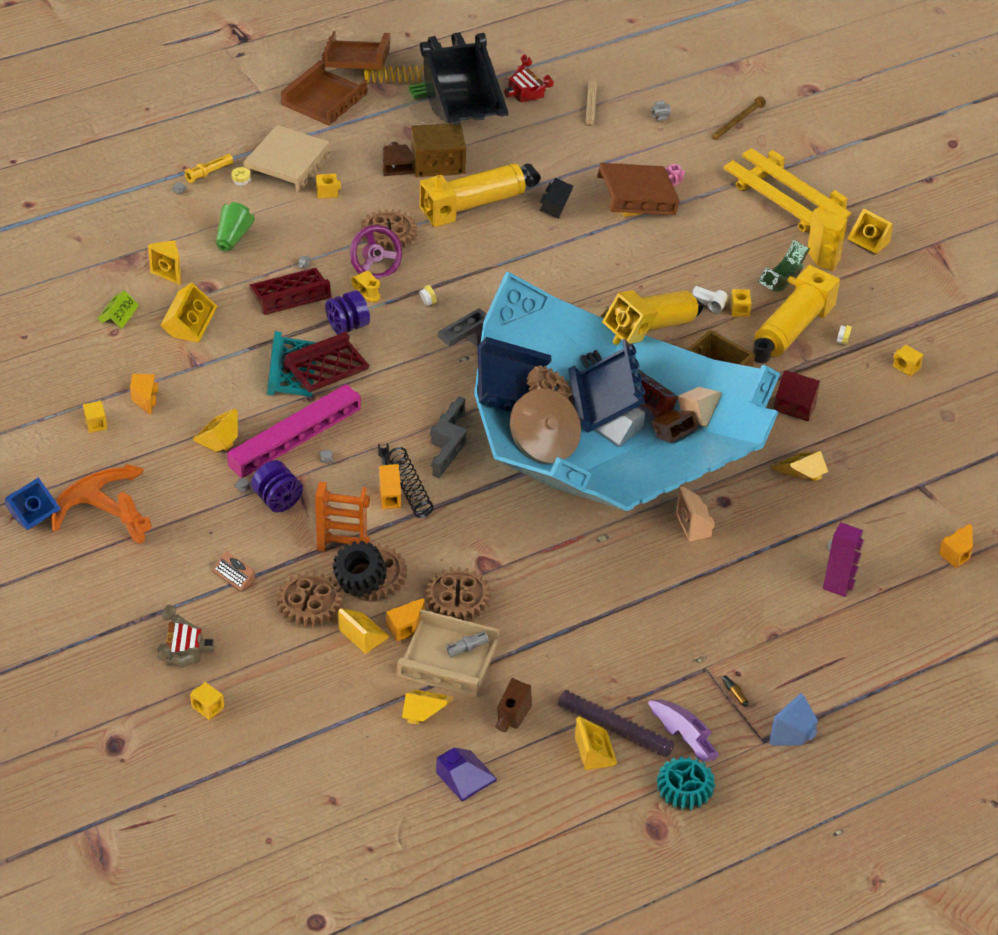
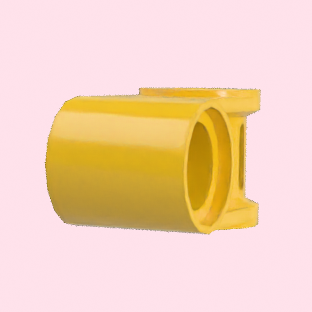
M365 271L351 278L353 288L359 291L368 302L380 300V281L370 271Z

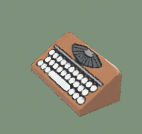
M227 551L212 569L215 574L239 591H243L255 581L254 570Z

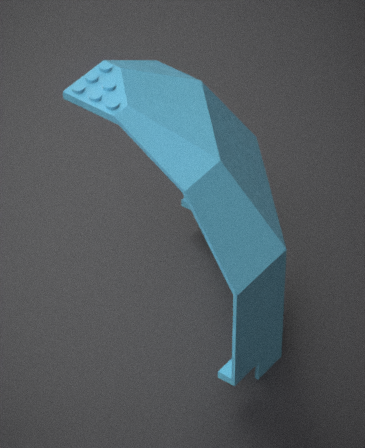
M505 272L483 322L481 342L485 337L551 355L552 362L546 367L548 370L552 368L554 373L558 371L560 377L564 376V380L569 381V386H571L568 368L575 366L579 371L585 369L580 360L582 355L586 356L587 353H593V351L597 350L603 360L624 348L622 340L619 345L613 344L612 341L616 334L602 323L603 318L560 300L510 272ZM645 335L642 342L632 343L637 351L635 356L640 365L638 370L642 376L641 384L645 390L644 399H648L646 396L650 394L648 392L649 389L653 392L648 404L644 403L638 406V408L645 412L643 429L618 447L597 432L592 430L587 433L581 427V437L576 450L565 460L557 457L554 464L537 463L526 457L519 450L511 434V411L479 403L478 368L474 395L495 460L554 489L629 511L640 503L644 504L657 498L659 494L672 491L685 482H691L702 477V474L717 470L730 461H736L747 456V453L754 450L762 449L779 413L776 410L767 409L766 406L780 373L765 365H762L761 368H754L713 360ZM697 387L722 393L707 427L697 425L698 429L672 443L658 439L655 436L652 426L654 418L671 410L681 411L677 396ZM654 393L656 394L654 400L657 399V396L660 397L655 409L653 408L654 402L652 406H649Z

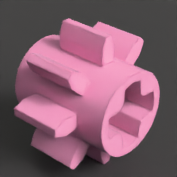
M672 164L669 168H665L672 185H678L680 182H683L685 170H681L679 165Z

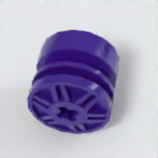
M357 290L347 292L342 297L336 296L334 299H328L325 303L328 321L337 335L343 332H351L353 328L359 329L370 323L368 306L362 294Z
M278 460L263 464L255 472L251 480L253 491L273 512L277 513L284 512L295 505L303 492V484L283 462Z

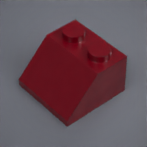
M784 370L775 397L773 410L809 421L816 407L820 381Z

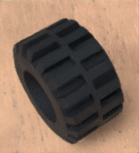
M354 541L350 546L346 544L344 546L345 549H340L338 551L339 555L334 557L335 563L332 566L341 589L347 594L350 592L351 596L358 594L359 597H364L366 593L371 595L373 590L378 591V586L383 585V579L387 577V567L376 546L373 547L372 543L369 542L365 544V541H360L358 544ZM357 565H369L368 568L362 573H351L353 568H355Z

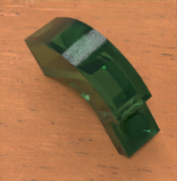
M793 240L783 260L774 268L766 267L758 283L775 292L785 289L790 285L787 282L788 277L796 278L804 267L802 263L810 248Z

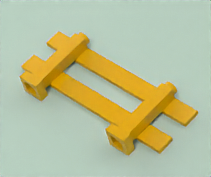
M752 148L744 152L742 157L756 165L750 171L734 160L723 168L738 178L736 182L738 190L745 191L752 187L801 219L800 223H798V228L802 232L810 231L813 211L808 210L764 181L763 178L769 174L819 206L816 208L817 210L846 219L851 216V212L846 210L847 197L834 190L830 193L829 199L784 169L785 157L774 150L768 152V158Z

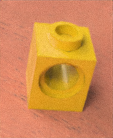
M336 173L316 175L318 199L338 197V190H341V182L337 180Z
M732 289L730 300L732 317H750V289Z
M906 344L901 349L895 351L893 367L911 377L921 368L924 354Z
M102 401L83 404L88 432L107 430L106 414Z
M207 682L196 687L190 694L191 707L208 720H211L224 709L223 694Z

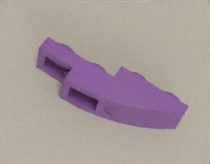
M662 699L650 700L648 702L653 714L663 722L665 729L672 735L681 734L683 740L695 751L694 753L698 759L706 762L713 761L719 756L718 752L707 740L711 735V731L691 712L675 703Z

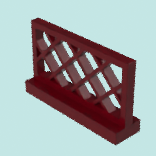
M317 268L249 284L250 290L261 305L264 315L331 298L330 282L328 279L325 280Z
M343 332L286 354L283 367L287 372L291 370L310 393L369 369L370 365L349 342L350 336L347 332ZM347 348L351 352V355L342 353L340 351ZM329 355L336 356L337 359H336V361H335V360L326 358V356H329ZM339 357L348 359L349 364L339 362ZM311 362H322V366L311 364ZM351 362H359L361 366L351 365ZM324 363L334 365V370L325 368ZM337 366H338V367L347 369V371H346V372H340V371H337L336 369H337ZM297 368H307V372L299 371ZM309 369L320 371L319 376L309 373ZM323 372L331 374L333 376L331 378L322 377L321 375ZM307 378L317 380L318 383L311 385Z

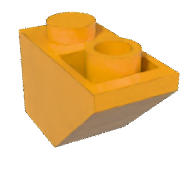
M132 374L130 384L131 400L145 412L152 414L153 406H156L157 403L155 393L159 392V382H155V374Z
M399 464L379 466V494L382 509L401 508Z
M971 524L957 529L954 534L946 536L940 543L939 555L955 568L970 559L973 548Z
M423 598L386 611V625L397 642L414 635L420 621L421 609L425 610V600Z

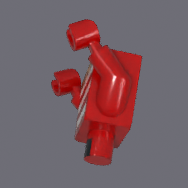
M524 54L521 56L522 65L518 66L514 74L509 78L508 88L504 89V94L507 98L514 96L519 102L543 98L546 88L553 87L554 81L549 75H545L542 79L543 81H541L529 68L525 69V67H529L532 64V60Z

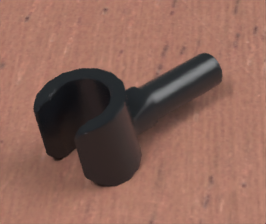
M386 443V448H381L380 444H378V455L382 457L383 465H388L389 444Z

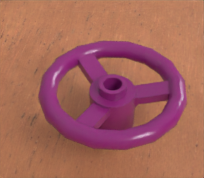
M367 226L359 231L351 242V264L358 274L368 271L373 262H378L383 258L394 259V262L385 272L379 274L372 273L376 279L395 273L401 264L403 254L401 242L397 235L385 226ZM373 232L384 233L390 237L394 243L395 252L384 251L381 245L376 244ZM366 236L368 244L362 250L365 262L361 266L357 258V248L361 239Z

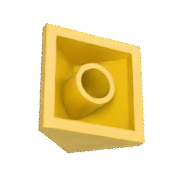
M863 209L847 239L878 254L890 243L893 223Z
M175 240L149 244L150 273L180 285L182 283L180 258Z
M340 608L338 611L339 631L365 654L389 638V635L365 613Z
M580 716L576 718L575 739L584 769L591 770L615 766L617 761L607 730Z

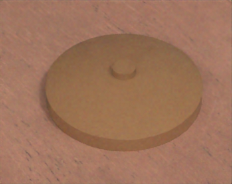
M535 389L520 397L512 409L510 429L513 440L519 450L529 459L541 464H554L557 457L565 460L576 450L581 437L580 419L572 403L562 394L550 389Z

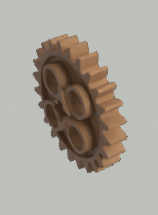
M385 209V212L378 210V214L372 212V216L367 215V219H363V223H361L362 230L372 225H381L388 228L387 221H389L390 230L397 235L401 246L406 248V244L411 245L412 241H415V236H417L415 220H412V216H407L406 212L401 214V210L394 212V209L391 212H388L387 209ZM373 232L376 244L381 245L384 251L387 248H390L391 251L394 250V243L386 234ZM364 236L363 240H366V244H368L366 236Z
M541 365L531 370L527 377V384L531 386L529 388L530 391L535 389L554 390L557 386L555 391L565 396L575 408L572 388L568 385L569 381L564 380V376L560 377L558 371L554 373L552 368L548 370L546 366L542 367Z
M378 543L377 548L383 557L386 567H389L386 571L387 577L383 579L384 584L378 586V591L373 590L371 595L364 594L361 600L366 596L369 597V601L373 597L380 601V596L388 599L387 594L390 593L394 596L395 590L400 591L401 585H405L407 565L405 564V558H401V553H396L395 548L389 551L388 545L381 548L380 543ZM357 565L355 568H353L351 573H362L368 568L369 565Z
M450 567V572L442 569V575L436 572L435 578L431 577L430 583L426 584V603H428L429 609H433L434 613H440L441 615L451 616L456 619L462 618L464 621H466V617L474 620V614L481 616V611L485 612L486 606H489L490 586L487 585V580H482V575L476 576L475 570L469 573L468 568L461 571V568L458 567L457 571H454ZM457 582H460L459 607L455 606Z
M305 572V576L298 573V578L291 576L290 582L284 581V586H280V592H277V606H279V612H283V618L288 617L289 622L296 620L297 626L301 622L304 623V627L308 623L315 627L317 622L322 626L323 620L330 622V617L336 618V612L343 606V592H341V587L337 586V581L331 582V576L325 579L324 573L320 576H317L316 572L312 575Z

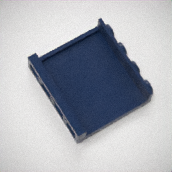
M485 337L477 346L479 403L512 412L519 398L530 392L529 388L531 386L527 384L528 374L536 366L541 365L544 367L552 362L551 355Z
M622 339L624 347L622 350L582 371H579L575 366L568 368L575 409L579 416L581 427L587 433L645 403V390L641 385L642 376L638 370L640 365L635 356L637 351L632 343L629 344L625 339Z

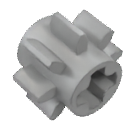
M664 100L655 102V106L651 108L653 118H657V121L666 120L667 116L671 114L670 105L665 104Z

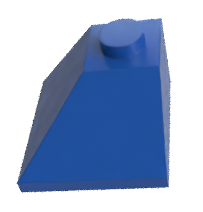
M39 477L5 497V506L14 519L27 531L52 516V513H57L61 510Z

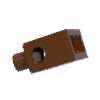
M391 142L389 146L383 147V176L415 174V158L406 144L399 145L397 142Z
M671 410L652 420L655 436L669 443L698 429L693 411Z
M511 678L497 706L498 722L496 728L499 731L507 732L509 727L517 729L532 707L531 685Z

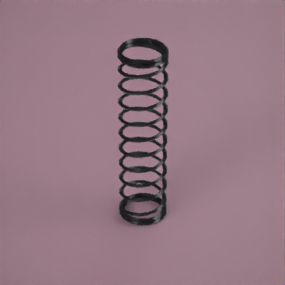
M403 447L392 449L387 455L388 462L391 465L406 459V461L399 464L401 465L399 471L404 470L400 477L407 475L405 477L407 478L414 475L407 480L405 478L403 480L400 479L402 481L400 482L401 488L414 515L418 518L427 517L433 512L434 506L429 501L430 498L427 496V492L424 490L418 474H416L417 471L414 469V465L411 464L406 449ZM403 450L405 452L394 456L395 458L398 455L404 454L401 459L393 461V458L390 460V455L394 451ZM408 465L406 468L400 469L402 466ZM416 480V482H414L413 484L407 485L410 482ZM415 491L411 495H408V492ZM416 496H418L417 498L414 499V501H411V500H410L411 497H416ZM424 496L422 499L415 501L419 497ZM422 501L418 503L416 506H413L414 502ZM426 504H430V507L427 510L421 512L416 511L417 508L423 507ZM431 508V510H430L428 513H426V514H423V515H418V514H416V513H424V512L428 511V510Z

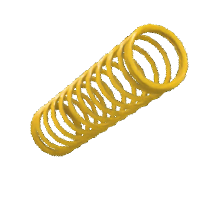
M404 65L401 68V76L399 74L398 66L395 67L394 77L392 67L389 66L388 78L386 68L384 66L381 76L380 70H378L380 83H382L383 80V71H385L386 82H389L390 69L393 83H395L396 69L398 71V78L400 83L402 81V72L404 69L405 81L407 83L409 76V68L411 71L412 82L414 83L415 71L417 69L418 81L420 83L423 65L420 69V78L417 65L414 67V74H412L411 66H408L407 77ZM365 69V80H367V84L370 81L371 71L373 82L376 83L377 70H375L374 79L373 69H369V76L368 69Z

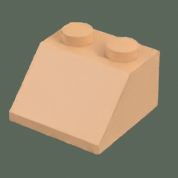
M679 487L676 515L689 542L711 537L715 524L713 518L708 514L706 504L702 502L697 494L685 487Z

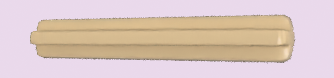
M595 81L588 83L585 123L591 126L594 124L597 92V83Z

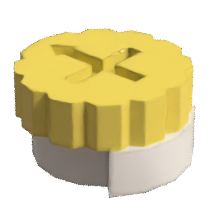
M238 167L233 169L231 174L236 185L243 186L251 181L250 171L247 168Z
M430 285L425 286L423 290L419 291L425 305L429 306L437 303V298Z
M841 325L836 343L847 345L852 326Z

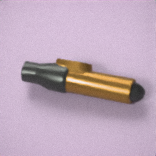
M727 675L723 676L722 681L726 688L742 706L747 707L749 701L741 692V687L729 679Z

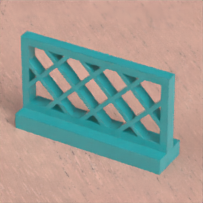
M275 331L266 395L274 396L276 391L312 397V392L309 393L306 389L299 387L302 385L300 381L294 383L290 379L295 376L291 370V373L287 375L282 370H284L283 365L286 354L317 342L281 337L282 332ZM284 344L292 345L293 348L288 349ZM301 367L298 369L299 371L307 372V368ZM309 369V373L314 374L315 370ZM307 378V381L313 385L314 380ZM286 381L289 386H281L280 383Z

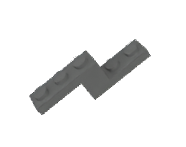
M478 308L438 331V338L448 346H452L466 338L477 347L481 343L483 322L487 314Z
M460 396L455 402L450 404L447 412L441 415L439 422L433 425L430 430L431 444L442 448L440 454L437 457L435 456L431 463L433 476L437 478L441 477L467 443V429L455 425L465 413V398Z

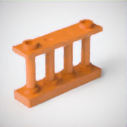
M326 482L318 483L315 494L318 551H325L326 545L330 544V542L351 545L354 541L357 544L360 541H365V544L370 543V537H367V508H369L370 496H367V487H362L361 496L357 497L332 494L330 491H327ZM331 501L359 505V510L334 508L327 503ZM334 515L358 518L359 524L331 521L328 517ZM338 529L360 532V538L335 535L328 532V530Z

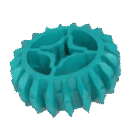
M680 755L678 760L672 757L670 762L666 761L664 766L660 768L657 776V789L660 792L661 798H665L666 804L672 802L674 808L678 805L681 806L682 810L685 807H689L692 810L694 806L700 808L702 804H707L708 799H711L715 789L714 774H711V768H706L705 762L699 763L698 758L691 760L690 756L687 759H683Z

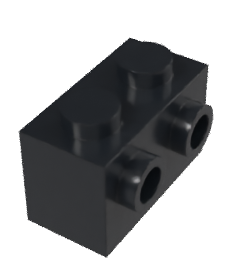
M555 178L553 183L549 182L545 191L547 194H543L540 203H542L540 211L559 219L574 186L558 178Z

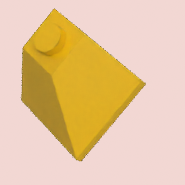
M234 408L215 416L192 439L196 443L215 452L223 449L227 451L234 445L233 441L238 437L237 409Z
M821 450L802 452L771 466L772 470L803 480L811 479V481L821 479L822 475L828 472Z
M412 689L406 693L402 718L407 719L408 723L419 724L453 701L454 696Z

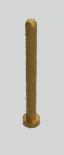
M758 96L755 98L753 104L716 131L712 138L718 139L758 107L762 108L765 106L766 100L764 97Z

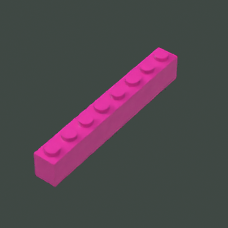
M347 384L337 388L297 413L292 414L290 417L262 431L243 444L227 452L228 467L241 478L246 477L258 470L263 464L275 460L361 409V396Z

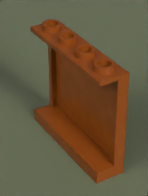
M333 31L332 35L329 36L324 52H322V62H325V67L383 70L390 50V33H384L381 42L338 41L336 40V31Z
M319 60L281 91V105L329 126L362 97L366 96L368 92L367 80H364L359 85L326 71L325 62Z
M600 163L597 178L604 179L611 195V212L676 215L680 200L664 166Z

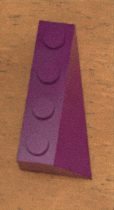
M842 522L838 525L832 539L823 584L824 590L843 597L846 596L849 590H853L856 582L853 577L855 578L859 568L856 564L859 563L862 554L859 551H861L864 544V539H862L863 530Z

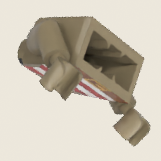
M169 604L164 608L165 611L162 613V618L166 621L171 619L172 622H169L166 644H160L157 648V652H159L157 658L159 660L165 659L166 666L176 665L183 668L200 662L201 651L213 652L214 639H203L201 627L189 623L178 614L175 615L176 608L173 605Z

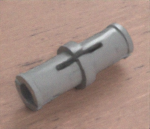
M482 631L473 636L462 637V640L446 645V649L451 658L466 651L471 652L473 651L472 649L489 643L486 632Z

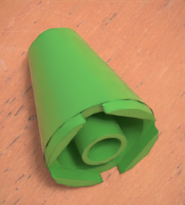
M236 202L223 205L216 238V245L220 250H232L253 225L255 216L249 213L250 209Z

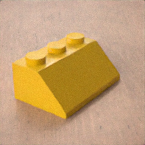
M814 209L807 252L817 266L834 271L841 259L848 219Z
M190 283L178 291L160 326L173 338L199 342L217 305L194 283Z

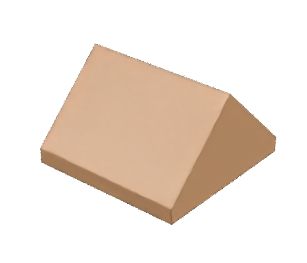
M697 387L677 397L681 411H693L697 425L707 427L722 393Z

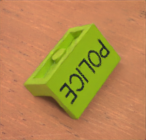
M123 290L111 299L97 319L101 323L112 319L121 329L138 308L139 304Z

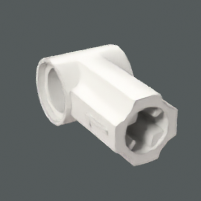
M695 286L692 292L713 313H720L729 301L728 294L722 290L712 292Z

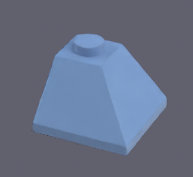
M800 693L774 717L769 741L772 746L803 745L816 736L818 720L803 694Z

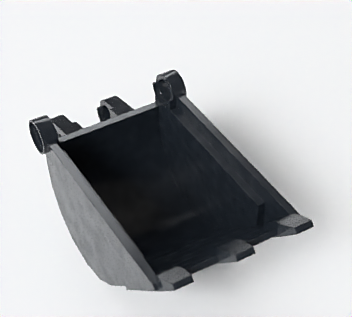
M460 32L453 33L451 35L453 46L442 48L436 36H430L428 41L420 42L421 55L424 57L423 69L426 92L433 112L441 120L454 125L468 119L479 121L485 120L484 117L509 116L486 48L487 39L485 33L475 35V43L471 44L465 43Z

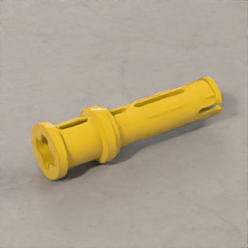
M228 153L208 163H199L192 169H185L184 174L189 183H194L196 179L205 178L209 173L233 164L234 160L231 154Z

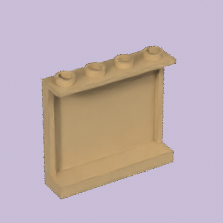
M276 125L244 161V168L250 171L251 176L255 171H259L295 183L296 192L298 193L302 187L306 186L308 180L314 176L315 172L322 167L326 159L330 158V142Z
M421 609L420 621L404 658H400L397 663V677L477 697L499 643V629ZM482 631L486 632L489 643L472 649L473 651L471 652L466 651L450 658L446 645L462 640V637L465 636L469 637Z

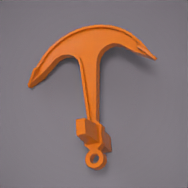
M125 464V467L111 468L92 473L70 485L56 499V503L61 510L57 513H52L53 532L61 528L60 525L69 508L77 504L87 503L119 517L121 522L126 525L132 540L142 544L146 541L144 532H147L152 527L150 519L142 517L141 513L137 511L130 495L125 492L118 494V504L102 493L100 489L111 481L127 478L132 481L141 475L144 469Z

